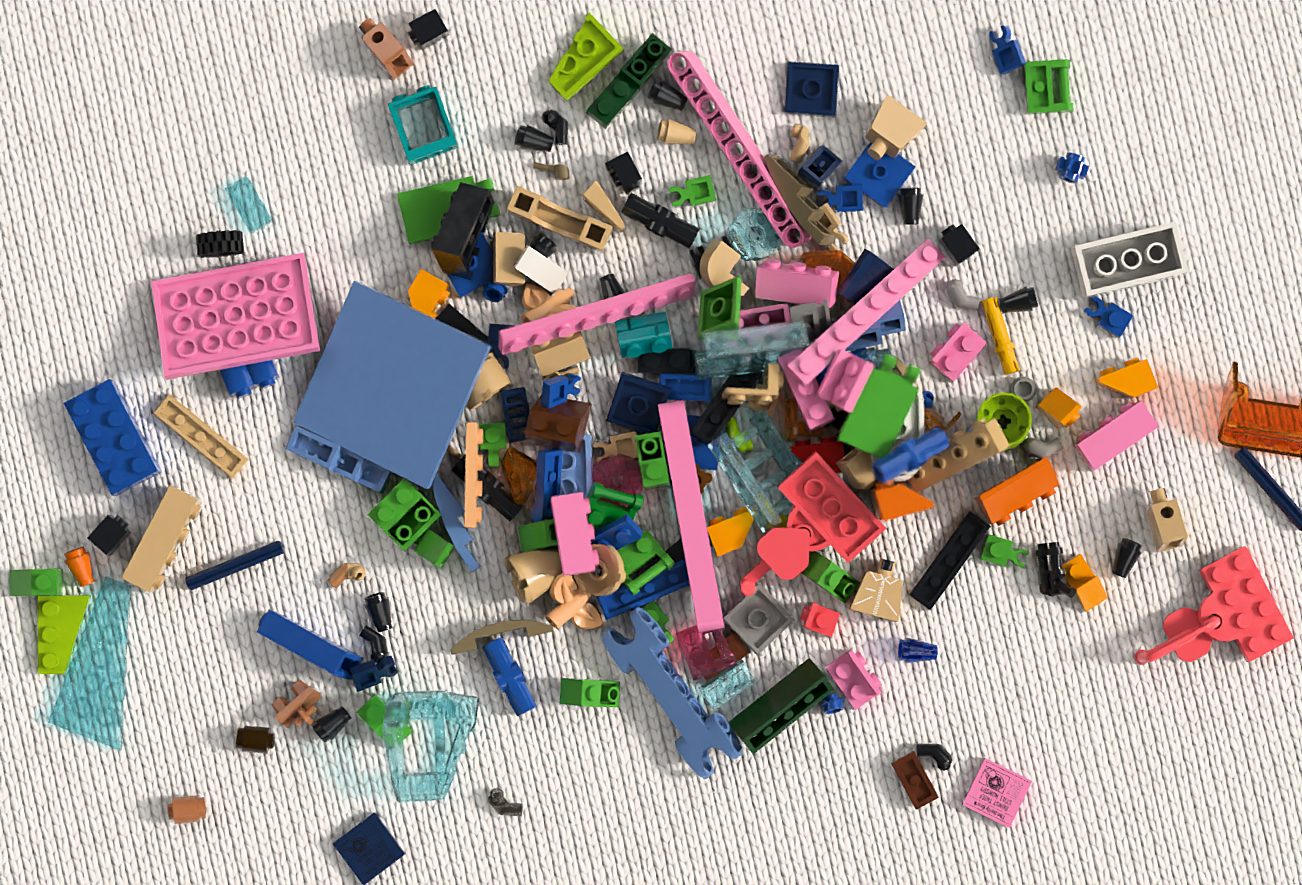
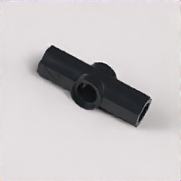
M632 192L621 211L625 216L645 225L644 227L652 233L663 238L667 237L690 249L700 230L687 221L676 217V214L659 204L654 205Z
M466 454L452 469L454 474L463 482H465ZM484 469L478 470V481H482V497L479 498L487 505L490 504L510 522L521 511L524 504L505 489V485L489 471L486 472Z

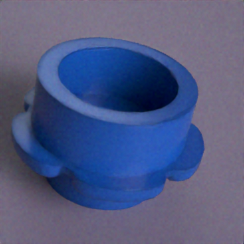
M493 279L491 281L487 280L483 284V296L491 302H500L508 292L505 285L493 283Z
M830 694L823 699L819 706L823 709L824 714L837 713L844 709L842 704L844 698H838L837 694Z

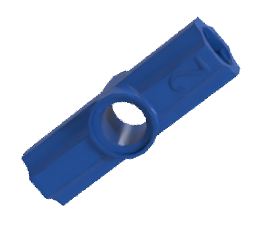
M937 427L917 439L912 438L894 449V452L871 465L874 476L882 484H885L905 472L910 473L925 464L929 458L936 456V454L950 446L947 435Z
M500 637L482 646L494 670L493 675L501 691L505 692L517 717L537 707L525 683V676L517 661L513 660L503 638Z

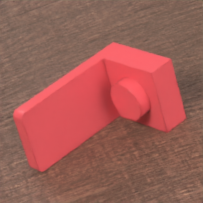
M810 602L809 607L804 606L799 620L803 621L802 627L832 637L840 613Z

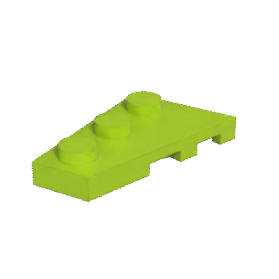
M590 12L584 19L585 22L580 31L574 36L567 53L563 55L549 79L550 85L566 102L624 51L623 47Z
M92 595L38 596V674H66L78 632L82 626L83 617Z

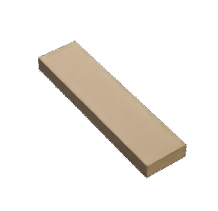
M168 394L152 413L231 479H234L249 461L245 455L171 394Z

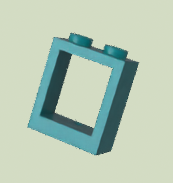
M430 85L420 87L416 90V94L408 97L406 94H401L392 98V102L388 103L410 165L459 148L436 86L432 88ZM434 99L448 137L412 150L398 111Z

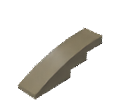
M766 154L764 160L772 180L789 210L819 245H831L836 237L819 222L824 212L807 197L813 187L781 157Z

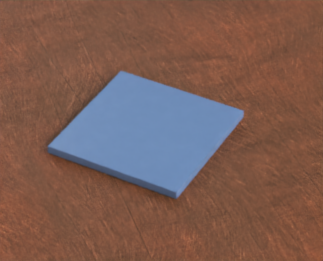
M353 281L293 423L409 481L430 489L492 346L358 281Z

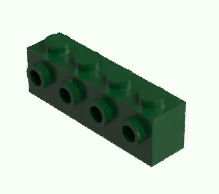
M808 658L728 723L751 753L755 754L835 689L814 662Z

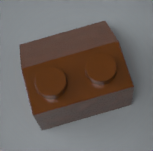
M541 394L530 410L524 433L528 442L533 445L580 453L592 404L567 399V402L548 409L541 405Z

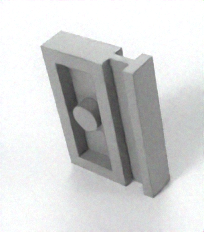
M823 300L822 304L817 305L815 302L789 307L797 349L809 347L831 327L827 300Z

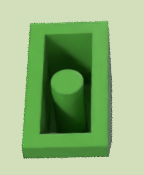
M430 529L413 543L417 546L414 551L438 568L443 567L455 549L453 544Z
M63 569L10 570V596L63 595Z
M378 693L371 697L356 712L393 749L413 732Z

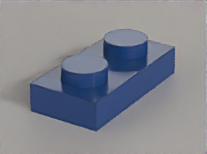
M626 514L595 530V539L590 541L591 545H612L615 550H619L642 538L643 531Z

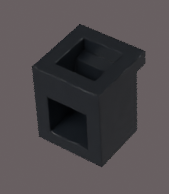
M628 151L605 163L607 171L613 170L610 176L615 186H621L626 195L640 188L638 184L642 182V177Z

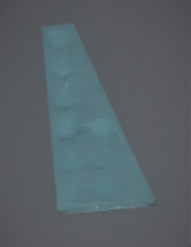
M105 576L48 723L121 751L123 746L122 731L124 727L123 712L126 691V657L131 586Z

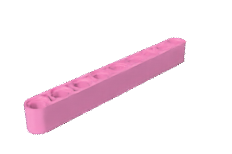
M690 50L672 54L667 62L669 71L783 243L790 248H796L809 242L811 236L800 225L785 204L772 180L764 156L697 55ZM681 57L686 61L685 69L680 65ZM695 78L700 82V90H697L694 86ZM709 100L715 105L714 112L708 107ZM723 121H725L729 126L728 133H726L722 128ZM737 143H740L743 147L742 155L736 149ZM752 164L757 167V176L751 172ZM766 186L772 191L771 198L765 193ZM780 207L786 211L785 219L779 214ZM794 229L800 232V241L794 237Z
M684 400L658 404L698 633L723 629L722 610Z

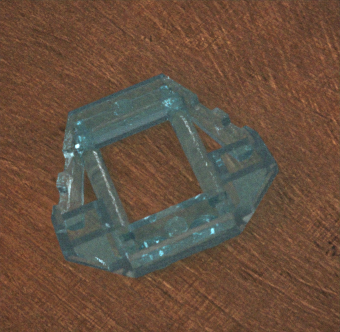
M446 691L396 692L386 700L383 741L396 801L445 800L457 771L454 768L460 753L464 754L467 747L465 744L470 731L473 732L476 725L478 697ZM434 719L436 772L405 774L403 727L409 726V720ZM444 719L452 724H459L447 762Z

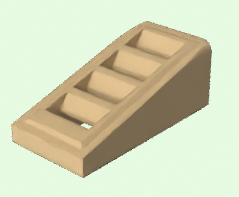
M595 181L583 194V200L618 232H622L625 229L624 222L600 184Z

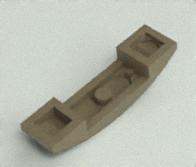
M512 620L491 624L470 633L460 640L451 649V655L478 649L476 638L526 627L528 637L553 632L554 628L549 624L530 620Z

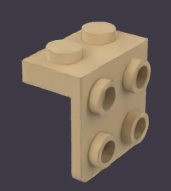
M768 364L764 370L763 389L725 388L722 393V400H728L727 404L743 405V401H753L755 406H769V403L774 402L777 398L780 387H783L784 372L779 371V364Z

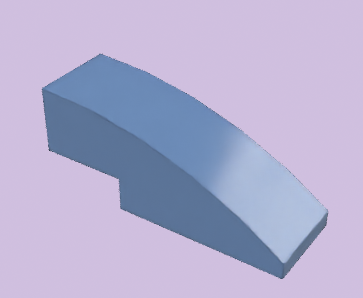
M899 300L845 351L883 344V335L906 331L901 301Z

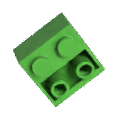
M405 478L368 514L404 552L442 515Z

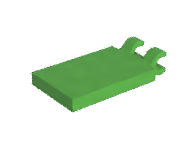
M473 176L397 193L409 245L432 240L435 235H438L442 216L448 212L452 193L457 191L460 182L489 189L492 192L495 191L492 179L474 183ZM493 204L490 218L501 216L498 204Z
M887 353L884 354L879 368L872 369L852 412H849L837 437L839 440L879 458L889 455L919 391V388L914 387L913 384L921 372V369L911 364L907 366L903 377L891 372L897 362V358Z

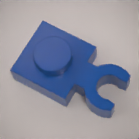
M1002 25L1000 27L1003 34L1000 38L996 31L989 32L991 41L996 43L998 47L992 50L999 72L1005 75L1025 65L1026 61L1018 40L1010 41L1011 30L1008 26Z
M862 184L836 185L835 193L829 189L818 191V195H826L828 197L830 207L837 205V212L864 210Z
M1093 296L1091 301L1097 304V310L1091 311L1086 308L1084 313L1090 317H1099L1100 320L1097 325L1120 338L1134 315L1113 302L1106 308L1100 298Z
M571 373L566 377L559 375L544 381L541 405L550 409L567 402L568 394H579L580 389L575 387L574 384L580 381L581 377Z

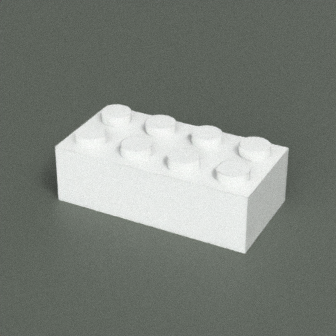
M1176 222L1076 245L1071 249L1083 299L1182 276L1188 272Z

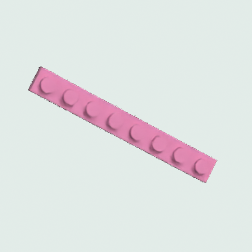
M928 238L791 362L786 370L804 388L833 361L838 349L846 350L938 266L946 256Z
M692 273L499 331L498 347L502 355L518 352L523 348L541 345L546 341L559 337L564 338L575 332L590 330L595 326L613 323L631 315L636 316L644 311L662 308L667 304L677 301H685L694 296L696 280Z

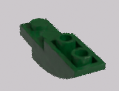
M652 33L620 69L618 75L586 110V114L606 129L644 87L670 54L672 48Z

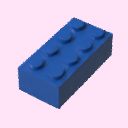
M108 379L64 403L112 496H118L162 473L114 380Z

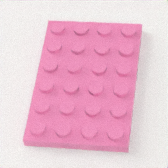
M304 253L151 281L163 372L166 380L320 351Z

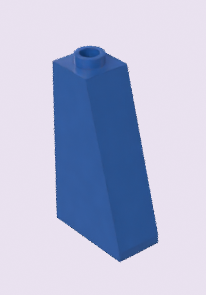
M269 609L259 621L257 633L335 676L352 680L349 668L361 664L363 657L276 611Z

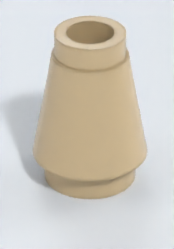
M670 119L660 121L657 133L658 141H663V144H694L696 129Z

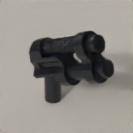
M1059 542L1049 543V549L1048 543L1037 544L1038 550H1035L1036 557L1038 556L1040 569V593L1051 597L1064 594L1073 598L1076 594V589L1062 582V578L1066 575V571L1062 569L1061 563L1063 547L1059 546ZM1047 555H1050L1052 570H1049Z

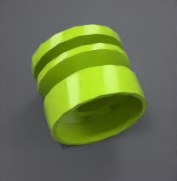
M1001 392L991 395L982 403L978 410L976 422L985 418L986 422L994 418L999 422L1000 417H1004L1005 421H1010V424H1007L1006 429H1002L1001 425L999 426L1010 446L1003 451L1016 448L1025 440L1031 428L1032 415L1029 406L1022 398L1013 393Z

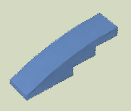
M295 426L285 448L382 494L393 472L340 445L298 426Z
M436 473L432 486L436 503L442 514L443 523L456 550L473 573L481 566L466 547L474 539L459 520L465 514V510L438 473Z

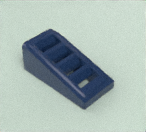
M519 387L499 391L509 443L527 440L524 435L525 432L513 434L512 431L513 429L527 426L530 409L526 388ZM518 396L522 398V401L507 403V398ZM521 406L524 408V411L509 414L508 409ZM526 418L525 422L511 424L510 419Z

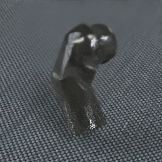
M493 788L490 791V796L488 797L489 804L498 814L522 816L523 803H508L503 797V790L500 788Z

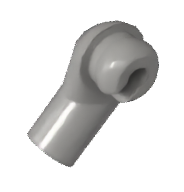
M950 280L946 290L952 303L957 307L978 310L980 298L966 295L960 280Z
M1028 437L1023 441V448L1026 453L1039 459L1049 457L1063 449V445L1058 438L1048 443L1032 437Z

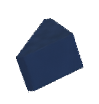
M822 145L799 169L798 174L815 191H818L842 160L826 146Z

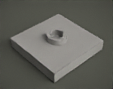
M760 583L755 585L754 594L750 596L745 595L723 616L726 624L757 656L795 620Z

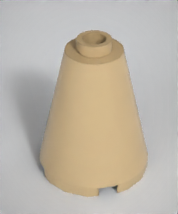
M558 546L512 554L505 557L507 573L511 572L513 580L511 583L520 600L525 604L533 602L548 591L553 580L562 573Z

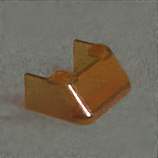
M1232 362L1222 395L1217 429L1219 443L1228 447H1245L1248 450L1302 458V398L1299 406L1249 398L1250 389L1248 385L1238 381V362Z

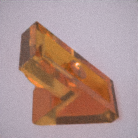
M508 447L500 463L515 503L525 504L533 491V482L536 481L537 461L514 447Z

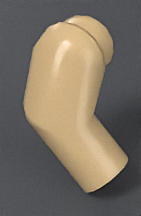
M797 123L794 124L790 133L791 136L798 138L790 159L802 163L809 147V129L805 125L801 126Z

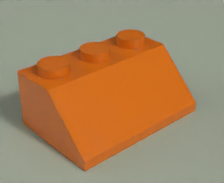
M1045 457L979 494L974 499L989 525L996 522L997 526H1000L1011 519L1010 513L1017 509L1022 513L1034 506L1032 503L1034 499L1041 497L1044 500L1055 494L1054 488L1060 484L1048 457Z
M877 480L875 485L868 489L875 515L882 521H888L935 507L934 502L893 480L885 484Z

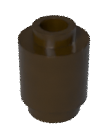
M246 725L244 728L238 727L236 748L242 749L243 752L268 754L269 749L274 748L275 733H271L270 728Z

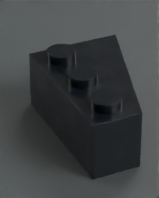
M460 182L457 191L452 193L448 212L442 216L438 235H435L432 239L431 249L443 273L471 280L474 273L469 270L473 256H479L480 248H476L480 233L486 232L494 200L489 189Z

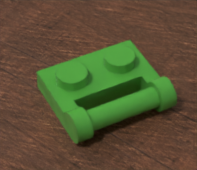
M1070 59L1026 62L1024 65L1027 115L1074 111V105L1070 100L1068 69L1071 68ZM1051 69L1058 70L1060 103L1055 104Z
M647 529L642 532V538L617 551L623 560L626 572V579L622 584L632 596L640 592L639 588L665 569L670 570L675 566L672 558L663 550ZM655 557H658L659 562L634 580L630 579L629 576Z

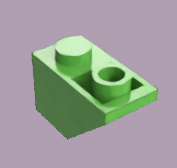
M661 431L635 436L644 488L651 490L672 486Z
M553 519L518 527L522 553L558 546Z
M816 551L809 553L808 566L801 572L808 579L845 604L860 583L834 562Z
M561 678L559 704L619 707L620 681Z

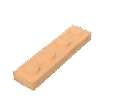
M466 422L465 528H477V523L482 522V507H477V496L482 497V481H478V470L483 469V455H478V444H483V429H479V424L476 422Z

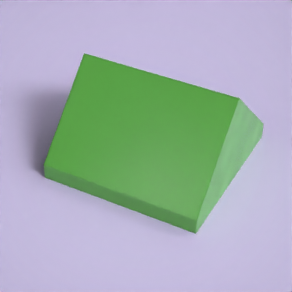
M739 276L701 292L698 325L699 339L738 342L741 306V278Z

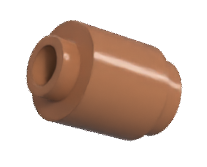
M195 795L172 798V804L167 805L169 820L174 819L175 824L198 822L201 818H206L204 797L198 798Z

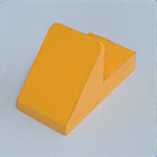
M1081 554L1062 565V569L1066 571L1064 579L1069 586L1076 589L1075 596L1085 612L1108 598L1099 577L1093 574Z

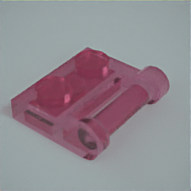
M697 625L676 633L693 681L729 668L736 663V658L733 653H730L721 629L698 633ZM710 632L721 656L716 660L713 659L704 636Z

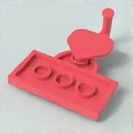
M815 451L777 486L794 505L788 513L787 528L774 527L758 541L757 552L763 560L740 580V590L746 596L754 594L756 589L755 583L770 569L781 579H794L808 566L809 551L822 550L829 545L849 563L887 528Z
M1243 546L1199 569L1210 594L1202 600L1198 611L1184 607L1169 614L1163 622V629L1168 640L1148 651H1137L1135 661L1140 665H1145L1175 651L1180 660L1192 662L1209 652L1213 639L1221 642L1235 640L1246 662H1251L1292 640L1294 637L1246 546Z

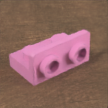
M963 322L961 326L956 323L946 334L950 339L943 346L939 343L930 353L933 359L929 363L952 382L958 378L987 343L969 328V324Z
M838 349L817 391V396L851 413L874 365L843 349Z
M850 649L825 668L851 706L856 710L876 695L881 694L882 692L879 687L882 684L874 672L869 675L864 666L867 662L859 651L854 653Z

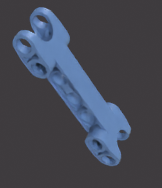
M637 607L630 612L635 629L634 639L625 638L614 628L609 627L602 632L603 642L610 656L622 672L629 674L636 670L682 735L675 740L678 752L697 775L707 779L714 774L709 758V748H718L731 759H736L742 755V746L734 730L723 715L715 712L710 717L662 651L669 646L667 636L658 623L644 609Z

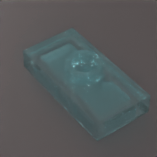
M248 176L225 188L251 234L273 222L271 215Z
M741 659L700 686L699 690L709 707L714 711L756 683L745 662Z

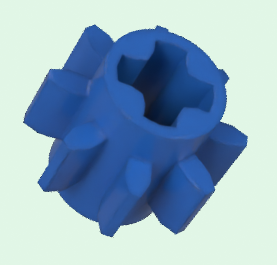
M1068 152L1066 157L1061 156L1058 159L1055 170L1060 172L1059 178L1061 180L1077 184L1079 179L1083 180L1086 178L1089 166L1084 165L1085 158L1083 156Z

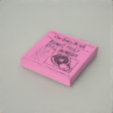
M984 758L962 805L1010 828L1032 781Z

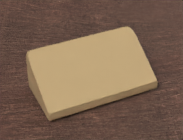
M493 233V283L510 287L525 283V275L513 268L525 249V234Z

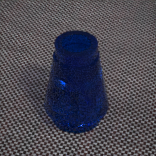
M908 637L906 640H900L898 659L903 660L905 663L937 659V645Z

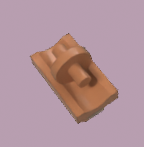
M298 680L291 687V691L296 696L293 701L289 703L282 696L272 703L277 714L274 717L287 728L293 723L300 726L304 721L312 725L315 721L311 715L318 710L314 704L322 698L317 690Z

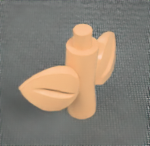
M527 283L524 286L522 302L528 312L521 316L522 324L577 308L570 305V298L575 295L574 291L568 287L565 290L559 289L550 296L541 287Z
M560 573L550 586V595L559 605L545 616L547 621L556 629H559L569 619L580 629L592 630L601 628L603 626L601 614L598 608L588 601L592 595L582 591L572 576L563 577L562 573Z

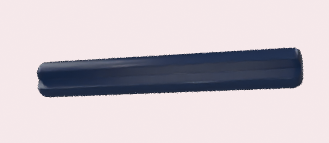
M1247 448L1239 449L1234 455L1236 460L1298 530L1302 531V510Z
M275 541L185 578L186 585L189 590H194L284 553L283 545L280 541Z

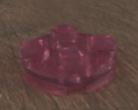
M624 454L607 456L600 460L594 468L592 483H601L605 488L631 495L634 493L641 494L644 487L639 463L632 457ZM622 475L624 484L614 485V481L611 478ZM602 497L599 498L602 501H606L624 507L628 505Z

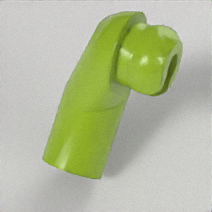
M732 417L725 427L728 439L739 452L746 453L745 451L753 449L751 437H741L735 417Z

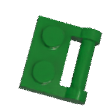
M594 482L586 497L589 499L590 513L586 514L587 523L593 524L595 528H601L626 514L634 520L637 511L642 507L644 497L637 493L631 495L605 488L603 484ZM602 497L620 503L628 504V506L624 507L617 504L609 503L606 501L599 500V498Z

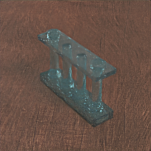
M805 321L703 333L702 338L705 351H696L694 353L698 379L764 372L768 364H777L778 357L797 348L810 346Z
M762 410L749 419L753 425L752 427L732 439L729 438L727 433H724L709 443L708 447L757 525L764 533L782 522L778 514L793 505L787 497L771 505L764 492L782 482L799 467V464L775 428L772 418L767 415L765 410ZM759 435L767 448L744 461L737 451V447ZM773 457L781 470L758 483L751 473V469Z

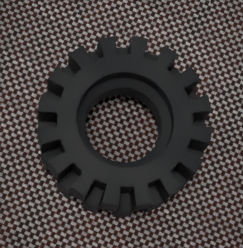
M225 230L197 234V256L202 258L227 257L244 253L243 232Z

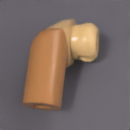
M342 563L329 577L327 582L337 589L345 579L362 580L366 572L364 567L358 563Z

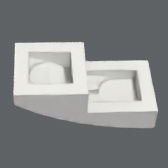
M526 246L513 268L552 294L559 289L568 275V272L530 246Z

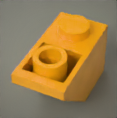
M420 269L408 290L412 308L436 319L437 314L434 313L439 304L442 306L445 304L451 293L447 291L449 285L425 270Z
M1139 357L1124 362L1125 367L1117 371L1114 366L1100 371L1101 377L1095 379L1098 385L1129 399L1158 388L1148 360L1140 361Z
M1055 387L1035 408L1058 429L1062 426L1066 428L1071 426L1081 416L1078 411L1082 406Z
M748 506L733 511L734 517L725 520L724 516H720L709 521L711 526L707 527V532L717 557L743 546L756 515L755 508L749 510Z

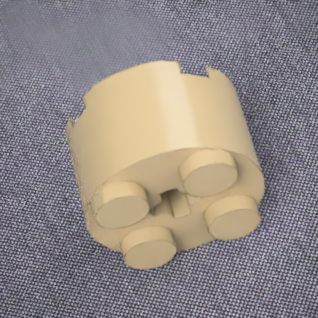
M492 352L488 354L466 404L469 411L481 406L490 400L489 398L499 394V391H503L512 383Z

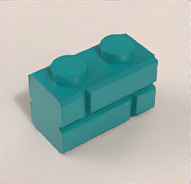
M666 312L615 322L622 358H636L641 354L651 352L662 353L667 349L673 348Z

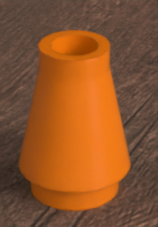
M84 546L64 554L66 557L64 562L78 581L80 587L94 582L89 552H86Z

